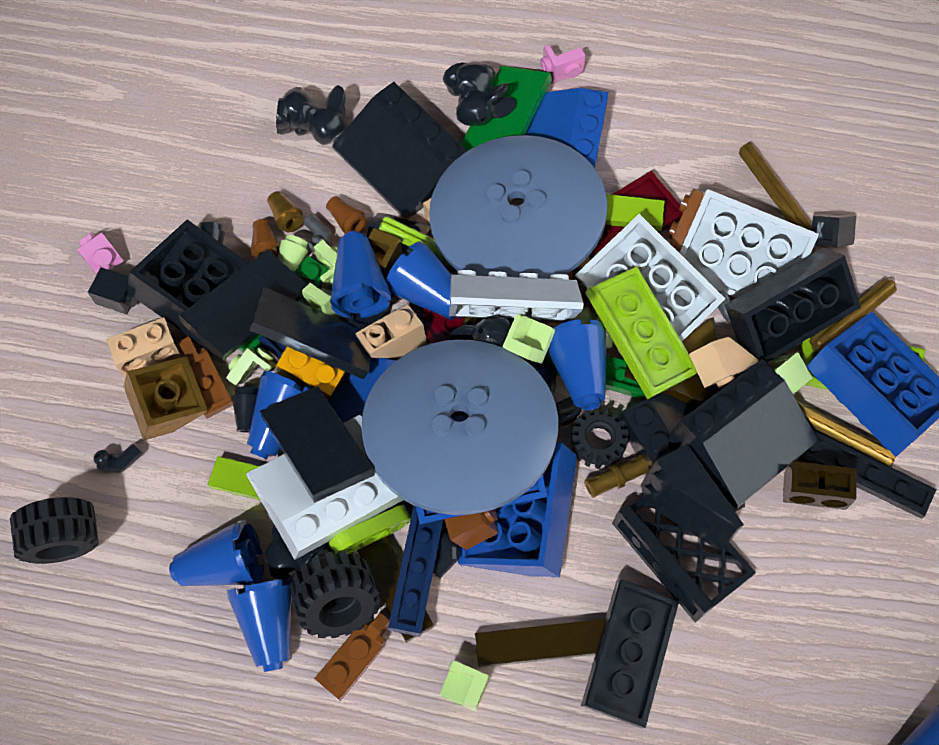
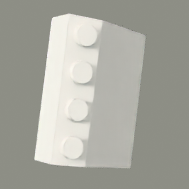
M707 189L680 254L716 290H724L726 294L738 298L807 258L819 234Z
M640 214L575 275L589 289L637 266L681 341L725 300Z
M459 270L457 275H451L449 316L514 319L516 314H521L533 320L572 321L583 310V300L577 280H569L568 275L553 274L550 275V279H538V274L520 273L519 278L507 277L505 272H489L488 276H476V272L471 270Z
M358 415L343 424L367 457L362 438V417ZM284 454L246 474L295 560L330 541L342 531L372 518L403 500L384 485L375 473L374 476L314 503Z

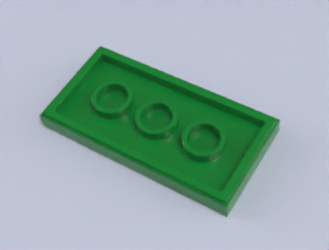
M500 66L493 80L492 88L507 83L508 89L501 97L515 99L516 108L505 117L492 118L482 126H470L461 145L469 151L480 144L494 139L525 135L552 81L551 74L548 72Z

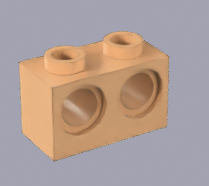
M165 317L106 339L115 366L124 379L126 378L127 371L182 357Z

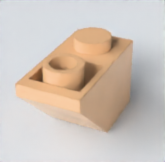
M408 304L356 333V337L373 358L400 359L407 353L428 345L424 326Z
M730 337L713 341L689 354L704 388L717 384L719 389L725 387L759 362L756 357Z

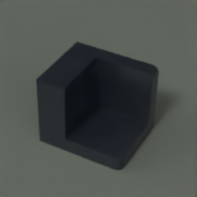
M843 214L813 215L812 232L819 234L814 245L829 247L853 245L855 241L856 216Z

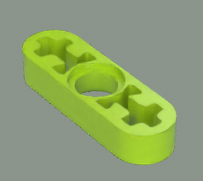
M399 505L342 531L334 536L328 544L334 554L339 551H346L347 554H350L399 531L410 523L411 515L404 505Z

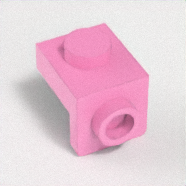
M547 45L543 48V58L540 59L543 71L550 73L552 81L555 83L566 78H574L584 71L585 54L580 47L555 56L550 45Z
M91 232L78 242L81 247L76 250L77 253L83 257L96 275L100 267L112 270L124 261L102 232L97 236Z

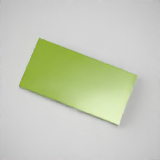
M637 266L601 282L585 292L647 399L697 374L688 351Z

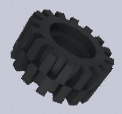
M599 408L593 409L591 414L589 411L584 412L583 417H579L576 420L571 435V449L573 453H577V459L579 461L583 459L585 461L584 465L590 467V464H594L595 469H600L601 465H605V468H608L612 462L616 464L620 457L623 456L628 443V429L624 428V420L619 421V415L615 412L612 416L609 415L608 409H604L603 413H599ZM597 428L604 429L610 434V445L603 449L594 448L587 439L589 432Z

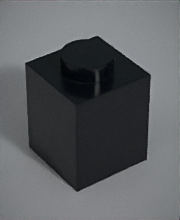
M100 267L88 290V294L95 304L127 315L130 308L135 307L138 303L137 299L127 293L129 276Z

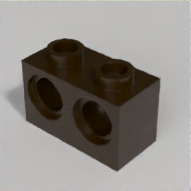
M792 461L784 472V503L847 510L857 498V469Z

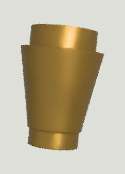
M275 191L268 196L267 203L279 229L291 233L303 225L302 210L280 191Z

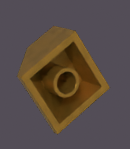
M187 356L127 371L123 387L143 441L173 433L207 413V407Z

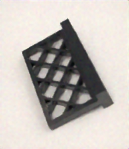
M643 496L631 506L628 505L619 511L612 524L676 600H679L681 607L696 623L712 608L753 577L756 572L730 542L723 549L719 550V554L703 552V540L700 538L697 541V551L681 548L682 534L695 535L678 524L676 526L660 524L661 513L656 510L653 504L647 502ZM641 507L655 509V521H643L636 511ZM659 532L676 533L675 547L665 546L659 540ZM681 555L697 558L696 572L686 571L681 566ZM703 559L719 561L718 576L702 573ZM725 562L736 564L744 575L739 579L725 577ZM702 580L718 583V595L712 600L703 592ZM724 584H729L730 586L724 590Z

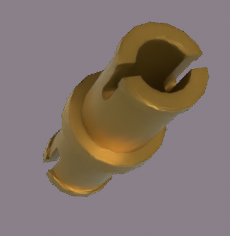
M638 455L618 466L616 464L610 465L607 471L585 479V487L589 495L595 498L615 487L621 489L625 487L626 482L648 474L649 467L642 455Z

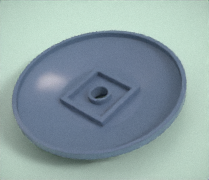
M539 136L502 137L472 148L447 168L436 184L432 194L429 211L430 226L439 251L457 271H475L476 276H488L489 272H505L507 277L519 278L520 273L538 274V279H550V275H566L585 261L597 246L606 224V192L603 182L592 164L571 147ZM514 198H522L524 200L519 206L509 204Z
M448 340L432 343L411 351L398 359L385 370L372 387L362 415V438L365 452L374 468V472L383 484L401 499L414 506L449 515H468L490 511L520 497L545 472L554 454L558 436L556 404L542 376L528 362L515 353L494 344L474 340ZM463 411L469 417L462 422H457L451 418V415L454 412Z

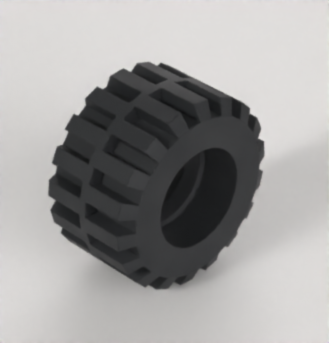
M73 497L43 499L27 504L11 514L10 525L14 557L19 559V561L35 564L63 562L83 556L99 545L94 505L85 499Z
M339 551L336 554L328 552L322 557L316 556L312 558L310 563H304L300 567L301 571L296 572L293 576L294 581L291 582L290 588L298 621L302 629L307 630V633L312 636L317 634L318 638H326L327 636L338 638L340 635H350L353 631L362 629L365 623L371 622L374 618L373 614H376L379 610L380 596L370 566L363 557L359 558L358 554L353 552L347 554L346 551Z

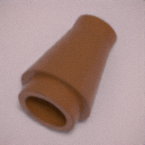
M338 196L332 197L327 202V210L332 214L343 233L346 234L351 231L361 232L365 228L367 219L362 210L343 201Z
M266 219L254 221L252 224V256L256 258L268 249L278 258L280 246L270 228L269 221Z

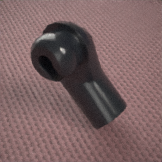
M132 443L121 454H109L106 450H99L95 453L93 461L97 464L96 467L103 472L121 473L142 456L143 453Z
M443 531L440 534V557L435 561L433 573L439 579L460 559V547L450 540L448 531Z

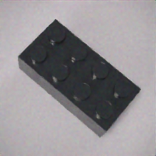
M826 248L820 249L725 304L738 344L759 361L763 359L766 363L861 308L845 255Z

